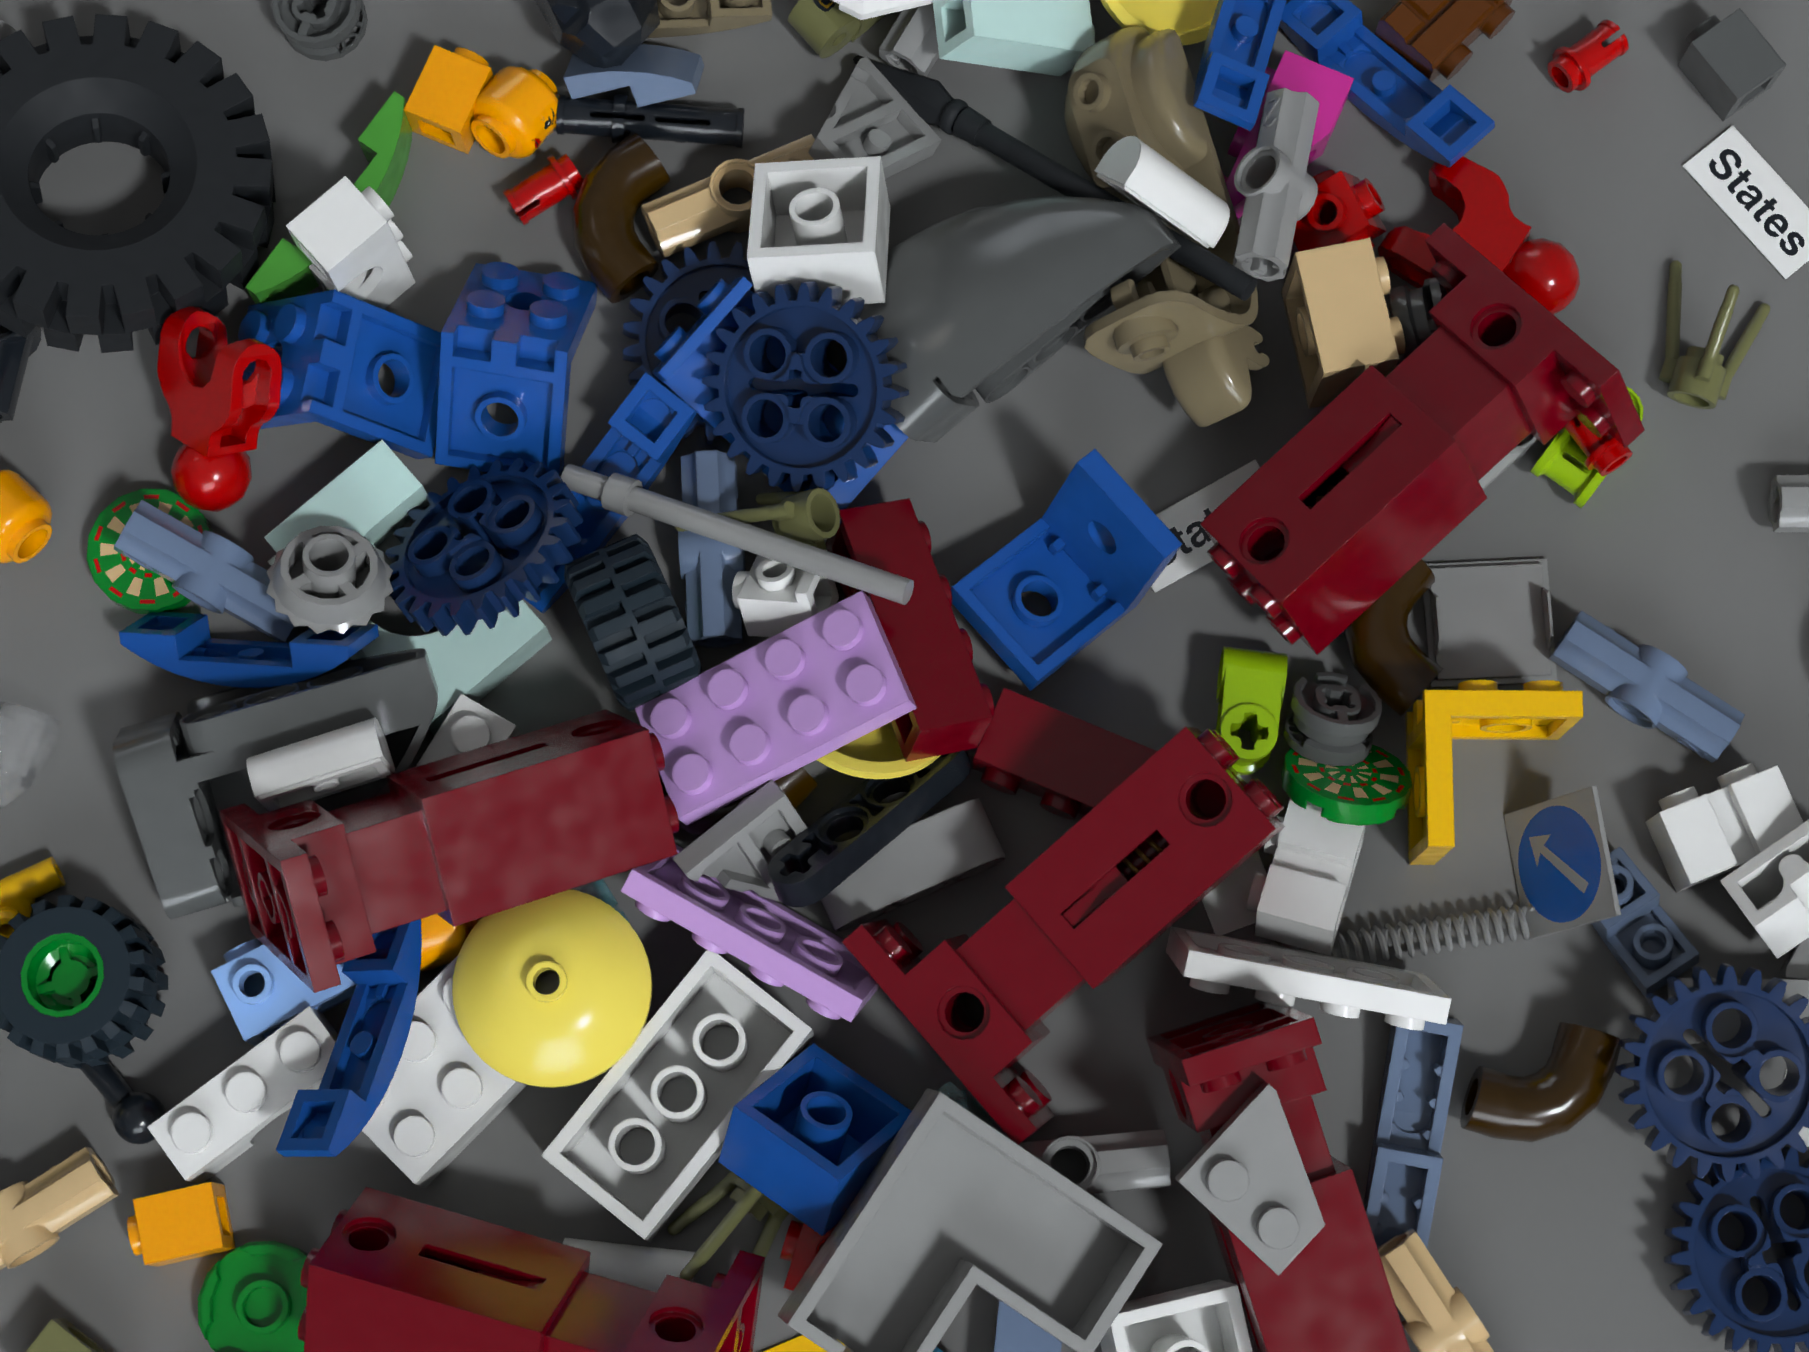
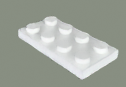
M1171 926L1166 953L1184 977L1191 978L1189 986L1195 989L1215 994H1229L1230 985L1255 989L1254 997L1256 999L1280 1006H1294L1296 997L1321 1002L1319 1008L1321 1011L1345 1018H1359L1361 1009L1385 1014L1384 1022L1410 1030H1424L1425 1021L1444 1025L1447 1023L1452 999L1424 973Z

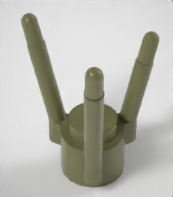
M1674 260L1669 266L1665 360L1659 380L1670 383L1667 396L1672 400L1699 409H1714L1718 399H1726L1731 380L1761 330L1771 308L1766 303L1759 305L1724 366H1722L1724 356L1719 351L1740 292L1737 285H1730L1719 308L1706 348L1691 346L1687 348L1685 356L1679 357L1682 264L1680 261Z
M813 488L800 492L776 491L759 493L756 496V502L759 505L769 506L717 513L743 523L772 520L776 534L826 550L824 539L834 536L840 524V513L836 500L830 492L823 488ZM675 527V529H676L677 531H679V532L687 531V530H684V529Z
M730 1171L723 1180L688 1207L684 1213L667 1227L670 1235H677L735 1189L729 1196L735 1205L695 1252L692 1259L680 1272V1278L691 1281L747 1213L759 1222L766 1213L770 1214L752 1251L753 1254L766 1258L776 1234L789 1212Z

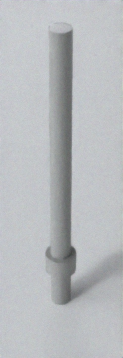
M568 464L562 472L561 479L571 491L600 500L602 507L606 510L627 517L635 512L906 605L912 596L914 581L652 492L644 489L640 480L619 473H613L608 477L573 464Z

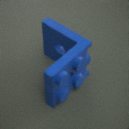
M506 262L475 264L441 331L435 464L471 469V467L476 466L479 471L488 472L495 460L500 459L506 470H508L517 458H522L528 468L535 462L540 461L548 472L554 469L561 477L564 469L571 362L596 306L598 286L595 282L580 280L577 276L567 272L541 274L518 270L516 266ZM492 403L508 405L517 414L518 421L513 424L497 422L488 413L487 406Z
M335 289L248 306L247 314L239 327V341L257 339L278 352L282 363L280 405L273 418L264 423L260 429L318 422L375 444L383 440L391 450L415 459L432 458L437 430L441 332L340 291L338 292ZM255 361L251 362L244 370L243 379L247 380L254 372ZM383 363L389 366L395 379L394 389L390 396L382 390L379 384L378 374Z
M1094 449L1075 464L1042 518L951 587L952 604L1031 691L1133 610L1182 546V543L1102 455ZM1027 591L1042 594L1050 603L1051 614L1037 616L1030 613L1022 603L1021 594Z

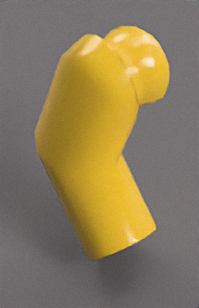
M52 856L0 880V935L6 938L10 937L14 932V928L8 922L18 913L30 918L33 910L31 905L35 903L36 898L65 886L63 874Z

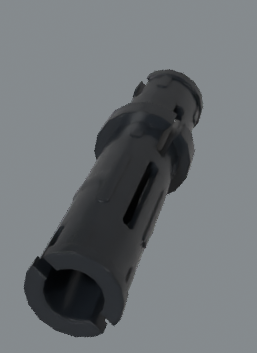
M615 94L614 100L594 98L571 99V97H566V95H559L556 129L557 134L560 135L567 133L612 137V143H619L629 134L635 132L642 139L731 145L742 148L745 109L662 103L637 107L636 102L628 101V95Z

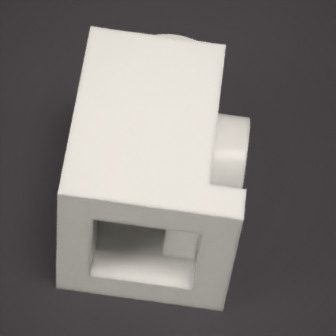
M757 555L750 571H738L732 585L733 603L741 611L748 636L773 637L836 604L839 599L835 581Z

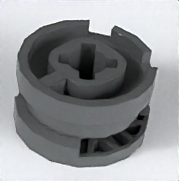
M273 0L272 3L275 21L283 31L284 36L296 52L309 59L330 61L342 58L358 46L366 32L368 18L362 0ZM360 14H363L362 22L358 21ZM355 26L360 28L358 34L351 32ZM347 38L354 39L351 44L346 46L345 40ZM341 42L343 49L339 52L336 45Z
M1435 277L1425 279L1423 287L1410 290L1407 285L1390 289L1393 317L1397 316L1399 318L1404 333L1405 353L1403 355L1405 359L1438 329L1429 311L1447 295V291Z
M1315 672L1314 679L1307 682L1306 678L1302 677L1294 686L1291 699L1293 711L1286 718L1283 736L1288 745L1299 755L1316 763L1330 766H1351L1362 762L1371 752L1373 740L1371 732L1377 727L1382 712V701L1376 691L1366 683L1361 684L1360 689L1347 684L1348 675L1334 672Z

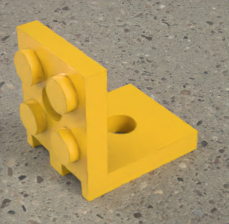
M1492 680L1463 681L1458 683V690H1424L1422 692L1423 700H1416L1413 704V712H1406L1405 714L1406 767L1410 771L1412 789L1407 804L1409 865H1435L1455 847L1452 739L1559 740L1583 717V691H1563V683L1554 680L1526 682L1523 684V690H1498V683Z

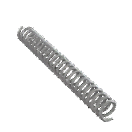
M1525 902L1522 909L1516 904H1513L1509 911L1503 906H1500L1497 912L1487 908L1484 915L1476 909L1471 917L1464 911L1459 915V918L1450 913L1446 921L1438 915L1433 923L1425 917L1420 925L1413 919L1409 922L1408 926L1399 921L1395 929L1386 923L1382 931L1376 925L1370 929V932L1361 927L1357 935L1348 929L1343 937L1337 931L1331 956L1337 957L1338 939L1344 959H1350L1351 937L1357 961L1364 962L1362 937L1364 936L1370 961L1375 964L1377 961L1375 952L1376 932L1383 960L1387 962L1390 959L1388 951L1389 931L1395 949V956L1400 960L1402 958L1400 931L1402 929L1408 955L1413 958L1415 955L1413 927L1420 942L1421 954L1426 956L1428 953L1426 925L1432 937L1433 950L1438 954L1441 951L1438 939L1439 923L1445 936L1446 949L1451 952L1453 950L1451 921L1457 932L1459 948L1464 950L1466 947L1463 930L1464 918L1470 931L1471 944L1474 948H1477L1479 945L1476 932L1477 917L1483 929L1484 943L1489 947L1491 944L1489 915H1491L1495 925L1497 942L1502 944L1504 942L1501 926L1502 912L1508 924L1509 938L1512 942H1515L1517 939L1514 925L1515 911L1520 920L1522 937L1527 941L1530 934L1525 914L1527 908L1530 911H1534L1535 908L1529 902ZM1271 941V943L1269 944V945L1279 946V945H1278L1276 942H1274V941ZM1281 943L1280 946L1299 950V947ZM1301 948L1302 951L1312 952L1310 950Z

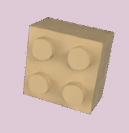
M1370 238L1295 252L1281 293L1309 409L1331 403L1370 365L1374 366L1386 377L1396 368L1399 355L1405 353V339L1401 322L1397 316L1389 318L1384 295L1390 294L1391 289L1388 267L1383 256L1375 258Z

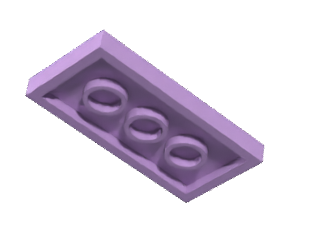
M861 590L699 674V676L635 708L641 726L649 729V733H654L660 742L665 759V768L659 771L668 796L676 808L678 819L688 826L760 789L771 779L776 781L917 709V706L871 599Z
M676 845L677 853H680L683 848ZM676 855L633 868L621 890L622 893L636 900L635 906L645 915L663 922L672 920L693 932V940L701 947L717 954H726L728 952L749 964V971L764 983L776 987L786 985L807 997L806 1003L808 1006L827 1018L838 1020L842 1017L852 1022L880 987L842 943L844 939L775 900L759 897L753 890L739 892L726 889L716 878L702 875L698 881L690 880L672 859Z

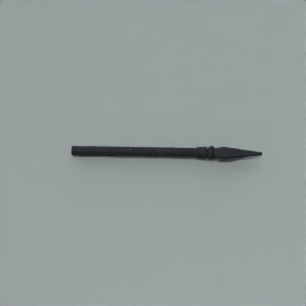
M855 56L853 58L854 63L857 65L859 59L863 57ZM869 59L927 124L938 125L942 131L949 135L954 134V136L976 147H983L1064 196L1091 197L1124 202L992 125L989 119L969 107L965 101L954 99L938 80ZM1168 228L1181 244V247L1169 256L1171 259L1243 301H1246L1252 295L1257 285L1256 278Z

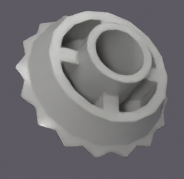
M318 526L301 532L284 549L276 553L274 564L266 572L270 579L266 593L275 599L276 612L288 615L294 627L308 626L316 634L327 630L344 634L353 625L367 626L372 614L384 611L385 598L393 592L389 580L393 570L384 561L383 551L372 546L358 532L341 526Z

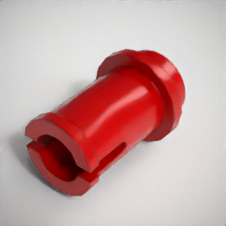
M1606 19L1601 21L1595 29L1572 46L1557 48L1552 54L1553 60L1547 65L1548 73L1555 85L1567 93L1572 92L1574 89L1577 91L1585 90L1590 85L1591 77L1628 51L1629 44L1625 34L1606 47L1602 46V42L1617 32L1620 27L1613 21Z
M567 154L562 155L558 159H555L553 155L547 157L549 162L547 166L512 188L502 191L524 226L530 220L566 197L570 196L573 200L577 199L578 194L576 191L581 188L583 178Z
M1577 416L1565 426V429L1587 457L1584 465L1588 470L1596 469L1601 476H1605L1618 469L1633 454L1628 446L1625 448L1608 432L1601 438L1594 435Z

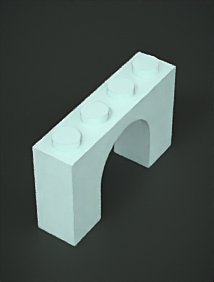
M932 0L939 59L1062 76L1073 69L1074 64L1085 49L1095 44V28L1092 23L1089 0Z
M381 440L264 538L277 553L284 549L301 532L318 526H341L358 532L372 546L377 548L396 529H399L411 519L408 515L410 510H422L429 504L426 497L428 494L423 485L388 445ZM276 555L267 561L271 566L275 562ZM521 600L518 602L519 616L514 618L504 610L498 613L496 625L492 629H489L483 619L478 620L470 635H465L458 625L447 636H442L439 631L420 636H405L391 633L378 626L379 637L350 658L355 660L392 652L424 648L438 687L437 708L428 728L435 736L460 694L478 703L548 644L552 638L543 622ZM371 620L368 622V624H375Z

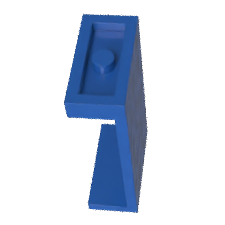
M744 276L735 278L730 285L722 278L717 281L696 305L704 313L688 332L678 326L654 353L661 363L653 370L652 374L679 398L695 409L697 414L713 429L724 420L722 412L705 410L704 405L711 400L719 398L718 389L702 384V378L719 374L720 366L714 364L705 356L708 351L725 350L727 347L716 333L718 327L731 326L739 328L732 314V310L735 307L746 306L755 312L752 301V294L754 293L750 290L753 284ZM772 336L767 343V358L773 366L780 369L785 361V348L778 338ZM828 361L832 369H834L838 373H841ZM755 377L752 382L756 389H797L806 391L808 396L823 392H837L851 396L858 394V388L854 384H810L803 382L802 378L782 382ZM769 400L764 410L765 422L774 432H779L783 424V414L779 406ZM829 405L824 415L825 426L832 435L840 437L844 430V417L838 408ZM895 424L884 425L883 427L895 441L892 446L882 449L871 445L878 460L875 466L865 469L855 462L858 478L845 483L835 474L834 487L826 490L836 500L839 510L846 509L908 439V436ZM732 433L721 435L730 444L735 440ZM748 453L742 454L743 456H745V457L749 460V458H750V456H751L750 454H748ZM768 466L763 471H761L767 477L769 473ZM790 475L784 484L778 485L782 491H793ZM813 477L809 489L806 490L817 488Z

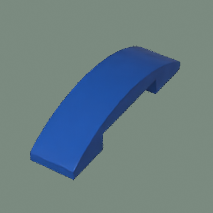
M1287 0L1218 1L1198 69L1193 99L1194 107L1249 131L1252 130L1255 126L1270 77L1265 71Z
M1290 0L1285 5L1279 26L1301 53L1311 61L1354 78L1347 99L1381 128L1411 149L1450 168L1495 128V121L1452 85L1449 84L1442 91L1363 25L1362 11L1349 0Z
M645 372L607 422L612 427L582 465V468L608 477L613 473H619L640 480L643 488L648 490L680 443L697 411ZM571 491L579 503L576 509L583 518V522L575 527L581 536V542L566 547L574 558L573 560L603 548L627 519V516L604 509L600 500ZM555 565L553 569L560 579L558 583L549 584L542 582L537 587L541 600L534 602L524 598L541 613H545L568 589L564 579L565 565Z
M152 612L121 630L119 637L120 644L128 650L174 674L214 685L238 688H263L297 683L319 676L343 663L378 638L379 631L378 624H367V626L353 625L344 634L333 630L316 634L309 628L289 643L217 639L210 636L208 614Z
M421 919L372 934L376 952L344 963L341 972L356 984V988L319 1089L298 1090L276 1148V1151L283 1157H336L363 1130L379 1106L401 1059L415 1010L421 968Z

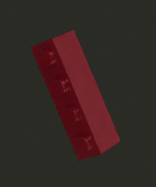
M910 498L839 510V529L825 543L829 552L914 581L913 593L906 605L863 591L871 599L917 706V709L891 721L905 762L977 748L993 719L994 702L990 689L985 683L980 684L974 669L971 639L964 628L959 629L951 608L952 593L949 582L945 575L938 574L932 559L931 537L927 525L923 521H918ZM840 583L845 599L861 591Z
M1003 688L994 709L993 719L987 727L974 756L973 769L983 773L980 781L985 785L1009 795H1016L1018 788L1042 797L1039 805L1043 809L1060 817L1075 820L1078 813L1086 815L1157 751L1007 688ZM1210 780L1204 783L1198 791L1197 803L1201 812L1208 817L1215 818L1225 808V792L1215 781Z

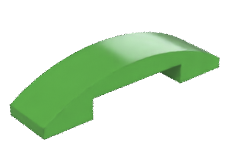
M395 91L357 139L369 165L354 183V186L360 192L370 186L384 200L388 207L402 180L412 142V129L403 110L406 100ZM282 238L245 288L255 304L306 295L319 285L309 269L312 262L299 248Z

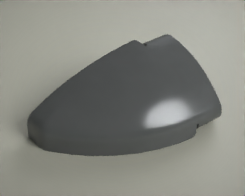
M1071 196L1017 199L974 208L938 222L900 242L888 251L885 303L864 304L860 315L862 320L876 315L884 317L881 327L875 333L879 340L897 337L899 341L892 350L886 353L888 361H899L907 364L905 370L892 376V384L909 390L908 396L891 401L890 407L905 416L904 422L895 425L910 439L937 442L979 406V401L973 392L974 389L977 390L986 403L993 402L1010 392L1113 305L1110 288L1128 279H1132L1135 285L1138 284L1178 250L1181 244L1162 220L1146 208L1125 202Z
M424 648L346 661L319 676L297 683L263 688L235 687L192 699L188 703V715L182 717L180 712H175L120 729L112 748L115 767L161 903L170 919L213 908L231 901L234 907L244 905L219 811L245 803L259 815L269 812L254 797L247 771V758L376 717L386 738L396 772L392 774L408 769L434 718L438 702L437 683ZM387 777L314 800V802L328 812L390 793Z

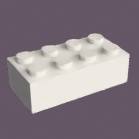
M706 950L643 1028L633 1047L609 1070L541 1156L640 1237L651 1242L721 1154L734 1105L798 1056L814 1037L813 1030L719 954Z
M458 956L417 996L410 1031L393 1079L373 1116L362 1130L414 1184L425 1188L527 1086L507 1078L492 1069L473 1051L466 1041L455 1015L452 996L453 974ZM554 971L542 972L536 979L537 991L544 995L555 992L560 983L559 975Z

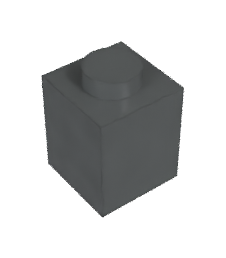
M1739 8L1722 21L1716 15H1713L1698 25L1686 37V41L1690 45L1677 65L1721 120L1725 121L1770 89L1785 68L1786 63Z

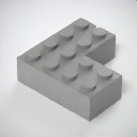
M927 1088L787 1299L778 1316L788 1326L827 1352H933L975 1286L978 1285L1075 1352H1094L1163 1243L943 1093Z

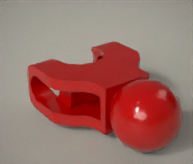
M1464 156L1450 168L1434 161L1429 169V186L1433 195L1443 201L1457 214L1459 224L1452 230L1553 315L1562 311L1575 298L1580 285L1579 268L1574 256L1559 242L1544 238L1528 240L1531 227L1517 219L1512 213L1509 206V194L1500 176ZM1407 226L1395 227L1388 232L1378 247V254L1380 257H1384L1388 270L1416 288L1423 287L1425 279L1435 277L1431 272V268L1436 262L1425 242V239L1430 236L1429 234L1416 231Z
M189 306L172 313L165 320L160 333L157 374L172 416L171 436L183 443L176 452L171 465L172 482L175 490L188 505L199 510L219 512L235 505L244 497L252 479L250 457L246 451L257 449L258 433L261 426L270 421L279 408L282 363L278 352L274 348L257 339H245L228 344L226 327L218 317L199 307ZM199 327L195 357H190L186 352V342L191 331ZM255 361L254 372L247 380L243 379L244 370L251 362Z

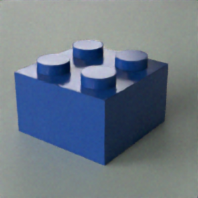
M813 1043L734 1105L718 1162L818 1234L824 1236L840 1221L912 1111Z

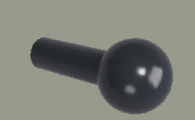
M110 1062L109 1064L97 1066L80 1063V1070L114 1108L113 1125L117 1134L123 1140L132 1144H146L153 1141L155 1138L147 1127L166 1113L161 1101L152 1094L134 1092Z

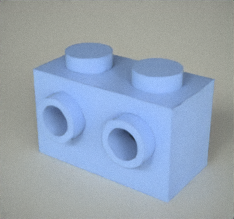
M258 939L247 941L232 948L223 955L226 963L211 970L243 1040L254 1046L258 1045L310 1006L324 1013L351 999L356 988V984L341 972L344 963L336 965L341 985L314 993L264 944L262 945Z

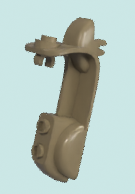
M1141 26L1119 29L1085 49L1073 66L1064 101V118L1074 152L1086 173L1098 187L1126 203L1135 204L1096 176L1098 173L1094 170L1110 147L1120 139L1127 136H1135L1228 204L1230 217L1224 233L1214 249L1211 247L1208 249L1203 248L1233 264L1240 227L1204 112L1193 106L1195 84L1181 39L1175 30L1165 29L1149 34L1146 28ZM1168 257L1143 278L1137 287L1132 279H1128L1110 288L1112 302L1116 311L1094 321L1086 327L1084 332V348L1092 356L1118 369L1134 374H1147L1163 367L1174 396L1184 412L1199 427L1212 425L1242 411L1248 406L1252 395L1249 369L1257 371L1269 365L1270 362L1266 354L1263 352L1258 353L1254 347L1263 341L1262 335L1248 326L1253 323L1258 313L1259 306L1256 287L1252 295L1246 301H1243Z

